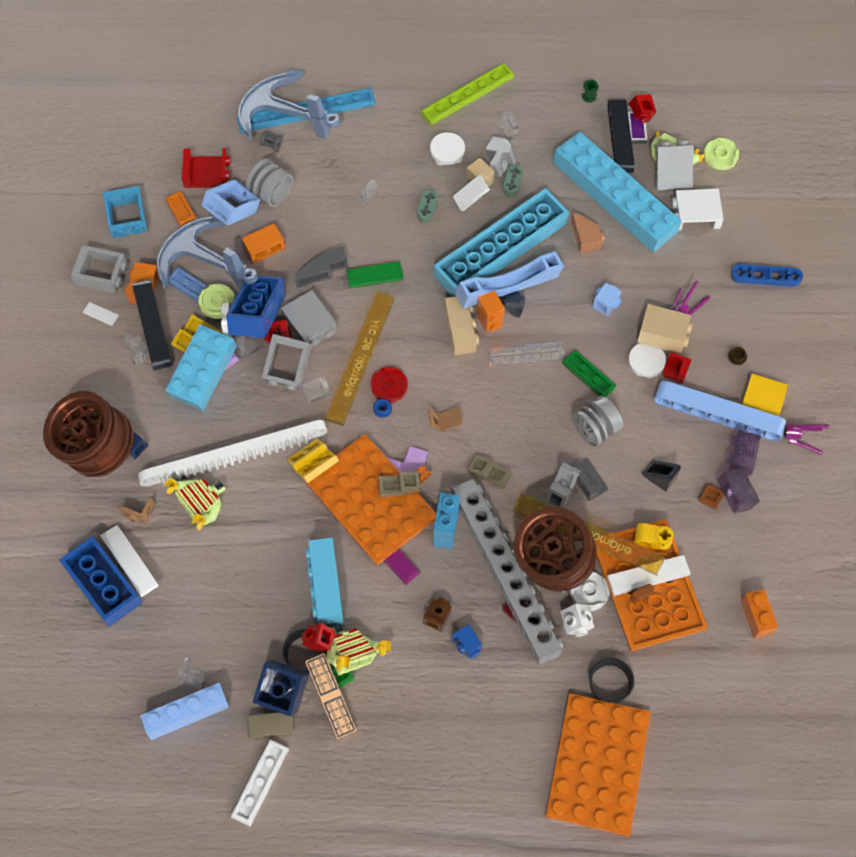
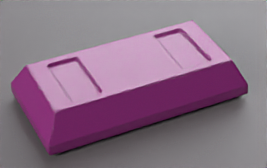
M400 549L384 561L405 585L421 573Z

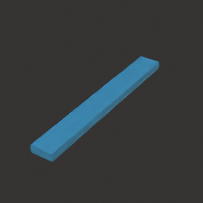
M371 88L320 98L328 115L375 105ZM307 101L296 103L299 106L308 108ZM262 110L252 116L251 123L254 131L307 120V118L271 110ZM236 116L240 133H245L241 127L239 117Z

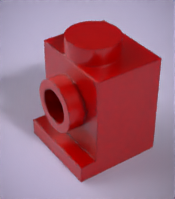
M651 94L635 95L628 103L629 107L632 108L635 120H641L642 123L649 122L657 113Z
M287 320L273 322L266 337H263L270 344L272 335L275 334V331L280 330L279 336L292 339L289 322Z
M322 623L308 625L306 631L302 634V645L313 651L331 650L335 630ZM322 635H326L324 642L321 641Z

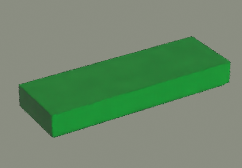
M400 261L346 270L349 289L403 280Z
M574 350L563 360L562 364L598 396L607 397L616 389L617 385L577 350Z

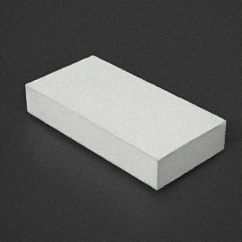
M478 175L458 191L453 198L459 209L465 211L490 189L483 176Z

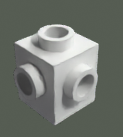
M574 604L560 611L567 634L581 637L587 635V631L594 628L593 617L588 605Z

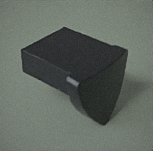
M516 291L499 297L510 314L517 318L521 316L525 306V297Z

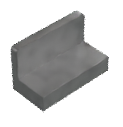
M588 459L580 463L574 460L569 464L581 470L576 482L588 501L608 491V487Z

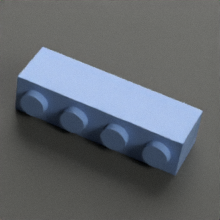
M217 683L142 714L140 717L150 740H153L229 708L220 683Z

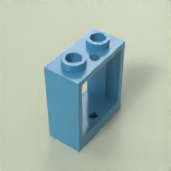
M139 186L103 192L108 227L112 238L141 234L148 231ZM138 203L140 220L114 225L112 207Z
M440 493L434 525V547L453 550L460 505V496Z

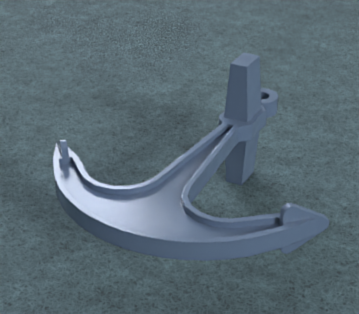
M294 69L271 76L253 86L243 97L238 109L241 127L250 140L252 139L253 131L252 116L262 110H271L307 118L312 123L316 135L325 139L330 135L329 128H336L340 125V119L337 114H327L319 96L310 94L307 97L308 108L272 95V92L277 87L290 82L294 84L304 75V71Z
M215 216L203 217L180 227L162 245L157 258L158 275L164 289L168 286L171 263L181 256H191L226 270L237 288L240 289L244 282L246 284L256 282L258 276L254 269H247L246 265L242 264L235 251L226 248L222 252L223 258L196 242L197 236L201 232L226 225Z

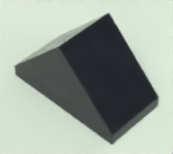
M652 460L642 475L667 492L676 480L681 466Z

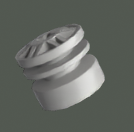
M269 159L259 161L250 171L246 180V188L271 207L279 205L289 194L293 185L292 175L284 169H279L278 165Z
M602 395L589 402L588 407L584 406L579 411L573 413L572 416L575 427L587 443L594 447L607 440L608 435L612 436L623 429L624 426L617 408L609 399Z

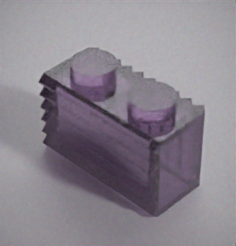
M739 430L736 436H732L730 446L733 447L732 453H728L726 463L729 464V471L748 476L752 475L761 435Z
M743 468L726 471L716 479L734 514L751 510L760 502Z

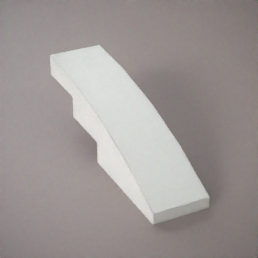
M118 525L100 535L141 597L159 586Z

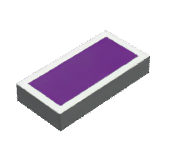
M628 111L632 144H647L646 123H642L641 120H635L633 111Z

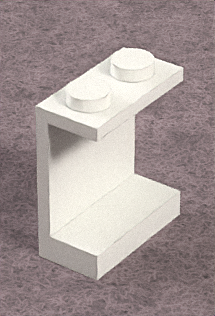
M719 189L676 190L674 198L671 199V207L675 209L674 214L682 220L679 231L682 230L683 223L712 222L713 229L721 228L723 212Z

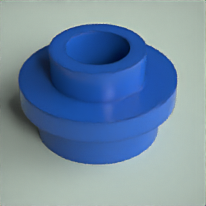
M380 399L374 403L373 412L377 417H388L392 412V405L389 401ZM384 407L386 410L380 411L379 409Z

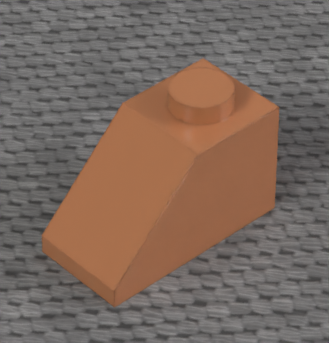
M573 213L571 225L579 252L601 250L604 234L603 231H600L598 224L577 213Z

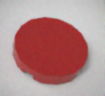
M384 367L373 374L371 391L378 400L385 399L390 403H394L406 395L408 379L400 369Z

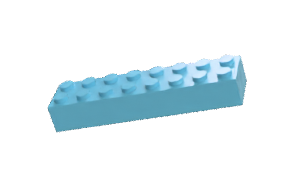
M582 132L577 133L555 150L553 163L652 252H655L678 233L682 220Z
M545 188L435 264L433 277L452 297H455V292L460 282L474 277L490 278L565 226L568 222L569 211Z

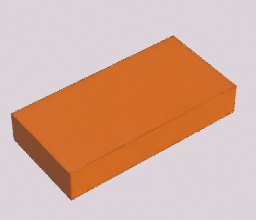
M182 191L165 198L180 227L197 220Z

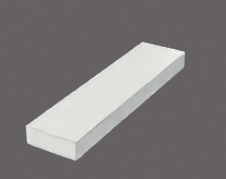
M682 555L607 576L613 596L637 590L647 584H652L653 586L690 576L691 573L686 559Z
M269 740L231 818L251 827L289 748Z

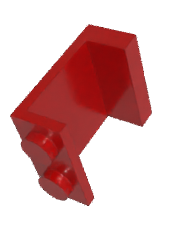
M183 148L182 182L184 188H214L230 181V170H227V167L231 165V157L227 155L226 148H222V156L192 157L191 149Z

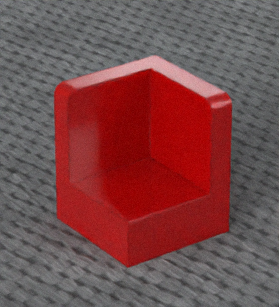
M670 352L662 376L683 383L692 359Z

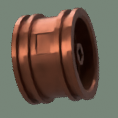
M77 391L63 397L50 410L44 423L43 440L51 455L68 464L75 471L87 477H102L115 471L127 459L133 446L134 432L131 422L126 415L111 406L102 397L90 391Z
M545 507L534 511L521 522L514 538V554L519 566L538 586L546 590L562 592L575 589L591 576L597 561L595 540L582 519L566 508ZM561 527L568 528L567 533L564 535L558 534ZM547 529L542 535L537 537L541 531ZM575 541H582L583 548L576 550ZM535 549H540V555L533 558L532 552ZM566 561H573L572 568L564 569ZM544 567L553 569L550 575L543 574Z

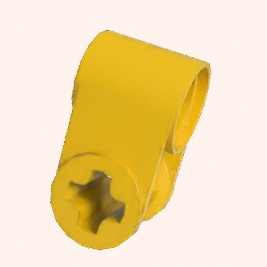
M639 523L635 529L634 545L639 548L667 550L671 547L674 532L666 526Z

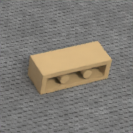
M456 296L445 298L444 308L454 355L476 352V347L479 345L478 333L475 334L474 332L476 322L474 317L471 318L472 306L463 309Z

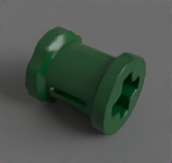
M590 79L584 82V91L582 92V99L589 103L597 99L599 88L597 81Z

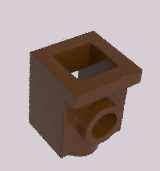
M441 597L438 600L433 598L423 617V624L442 632L452 611V606L449 605L450 602ZM435 609L441 610L442 612L438 614L435 612Z

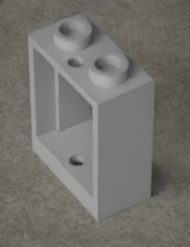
M82 245L71 278L75 286L116 294L118 288L122 286L123 274L128 270V261L123 253ZM92 258L116 263L110 280L86 275Z
M273 334L262 379L267 380L266 384L277 386L280 383L284 384V388L289 390L301 389L312 344ZM277 344L302 350L295 381L270 376Z

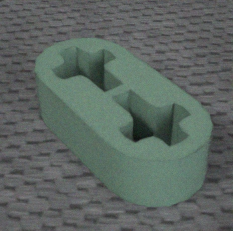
M511 165L507 169L503 193L508 197H514L519 192L523 176V169L519 165ZM517 172L516 177L513 178V173ZM514 184L513 189L509 190L510 185Z
M426 190L421 196L417 209V218L420 222L427 223L433 219L438 201V195L433 190ZM429 197H432L430 203H427V199H429ZM425 209H428V213L424 216Z

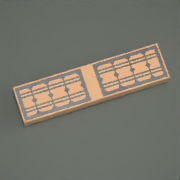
M325 653L305 661L336 738L339 739L355 732L356 728L330 665L326 660Z

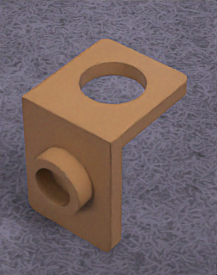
M459 407L440 414L431 408L428 409L430 426L439 432H444L463 424L461 408Z
M149 497L141 513L123 506H119V510L127 520L146 524L155 507V502L153 498Z

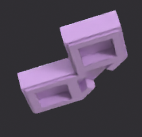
M410 446L404 463L390 458L387 459L399 472H415L419 467L425 465L428 452Z

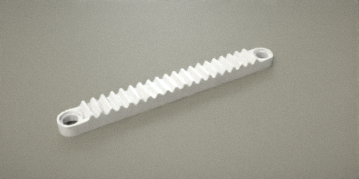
M316 420L145 469L138 473L139 483L141 486H151L158 483L164 485L169 478H177L181 481L182 476L188 479L190 474L195 477L197 472L204 474L206 469L211 472L213 467L219 470L220 465L226 468L227 463L233 466L234 462L237 461L240 464L242 459L249 461V457L256 459L258 454L264 457L265 452L271 455L272 450L278 453L279 448L285 451L286 447L289 446L292 449L294 444L301 446V442L308 444L310 439L323 436L327 433V427L323 420Z

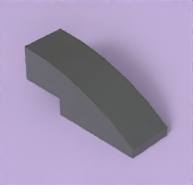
M343 246L321 254L306 264L295 275L297 288L331 279L333 271L348 268Z

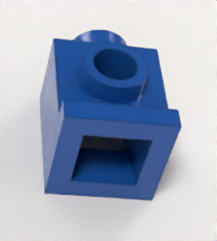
M469 624L451 635V642L453 644L457 642L456 647L462 655L465 654L467 658L474 659L481 653L482 643Z

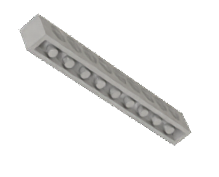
M474 479L452 487V495L460 496L459 510L538 666L561 656L563 644L559 637H555L553 633L554 627L550 619L546 620L543 614L545 612L544 607L540 601L537 602L533 586L531 584L528 585L525 579L527 578L526 573L521 567L519 568L514 550H510L508 546L509 540L506 534H502L499 529L500 523L497 517L492 516L490 512L492 511L491 505L488 500H484L480 484L476 485ZM474 500L477 504L471 505L468 502ZM484 517L486 520L478 521L476 518ZM492 533L494 537L487 538L485 534ZM501 550L503 554L496 555L494 551ZM510 567L512 571L505 572L502 568ZM519 584L521 588L513 589L511 585ZM527 601L530 605L524 607L520 605V602ZM535 618L539 623L531 624L528 620ZM545 636L548 641L541 642L538 640V637Z

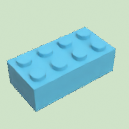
M199 324L165 390L171 398L204 412L237 347L234 339Z
M333 538L310 540L309 548L305 549L315 624L322 623L330 628L338 624L344 627Z

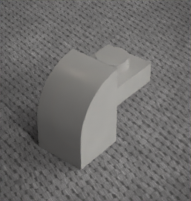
M492 136L485 151L491 161L489 165L494 170V176L501 177L508 164L515 165L516 156L507 139Z
M563 462L554 483L548 491L544 504L550 507L564 508L575 488L581 470Z

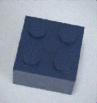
M274 660L265 662L252 703L290 717L299 710L310 673Z

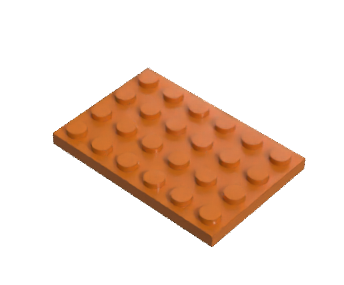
M363 434L336 455L339 460L337 463L309 483L305 482L376 566L385 561L387 557L404 546L436 519L435 511L418 492L379 498L378 476H398L399 471L366 434Z
M667 519L648 523L650 525L669 527ZM634 527L605 535L601 542H599L600 539L595 540L597 560L608 585L610 596L630 652L708 629L689 576L653 585L655 590L652 596L635 605L631 600L634 591L616 596L612 594L607 579L608 575L680 556L674 538L671 547L667 550L639 548L634 545L636 529ZM612 540L617 542L618 546L616 548L609 547ZM625 548H630L631 553L628 555L625 554Z
M569 693L545 818L630 837L651 711Z

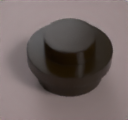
M735 347L729 351L728 359L734 365H742L747 360V353L743 348Z

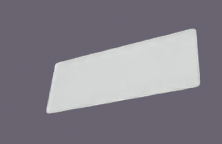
M91 302L88 303L83 311L84 314L113 326L119 316Z

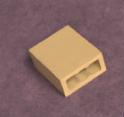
M648 304L637 343L681 354L683 347L687 348L690 337L686 335L691 333L693 323H690L691 315Z

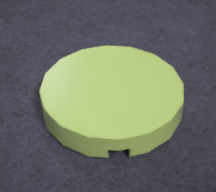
M715 138V140L709 141L704 148L705 162L714 169H730L738 161L739 150L735 143L727 138Z
M212 284L201 291L199 307L207 317L213 319L222 318L221 305L226 302H230L232 305L235 295L227 285Z

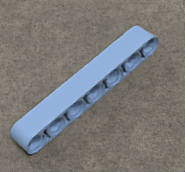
M661 381L659 383L654 401L662 406L773 441H780L782 439L786 420L782 417L668 381Z

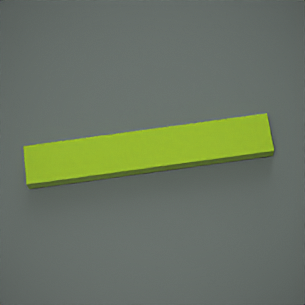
M503 63L421 110V115L432 126L514 78V73Z

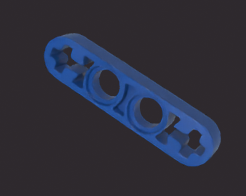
M737 264L732 268L730 274L731 279L737 283L790 287L798 286L803 279L802 271L797 268ZM753 272H760L762 277H754ZM778 273L781 278L774 279L771 274Z

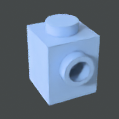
M605 283L602 288L599 287L595 292L592 308L609 316L614 308L617 309L622 301L620 299L622 291L614 285Z

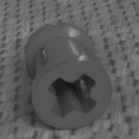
M264 131L260 138V145H266L273 148L274 151H278L282 145L283 138Z

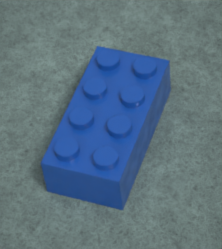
M258 276L257 281L252 284L243 283L226 314L229 335L253 336L256 338L266 337L285 298L284 278Z
M93 536L59 559L108 628L142 604L139 596Z

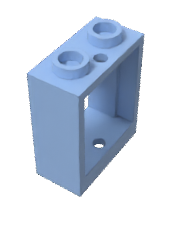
M234 179L207 190L201 206L228 226L255 214L260 198ZM231 197L240 206L234 208L225 199Z

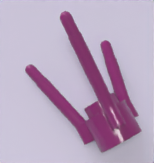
M695 281L683 302L680 303L678 302L682 289H679L670 310L692 315L711 297L707 296L689 311V306L686 303L698 285V281Z
M787 424L785 439H790L789 444H796L818 454H823V451L802 443L797 439L802 438L803 431H823V429H828L830 426Z

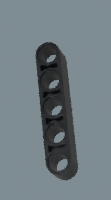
M626 99L608 100L607 110L613 160L627 173H634V155Z
M151 280L132 283L153 370L171 367L172 362Z

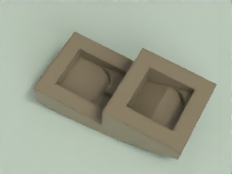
M477 454L467 468V471L472 475L500 489L505 488L512 475L511 470L495 465L493 460Z
M418 471L399 472L398 476H378L377 479L379 498L406 495L421 490Z
M269 713L247 717L249 738H269L271 735H291L294 733L292 716L290 717L282 713Z

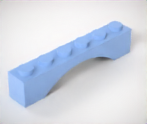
M555 251L542 255L527 265L504 275L490 278L474 277L459 283L455 295L464 309L476 305L479 296L494 290L498 297L558 278L564 265Z

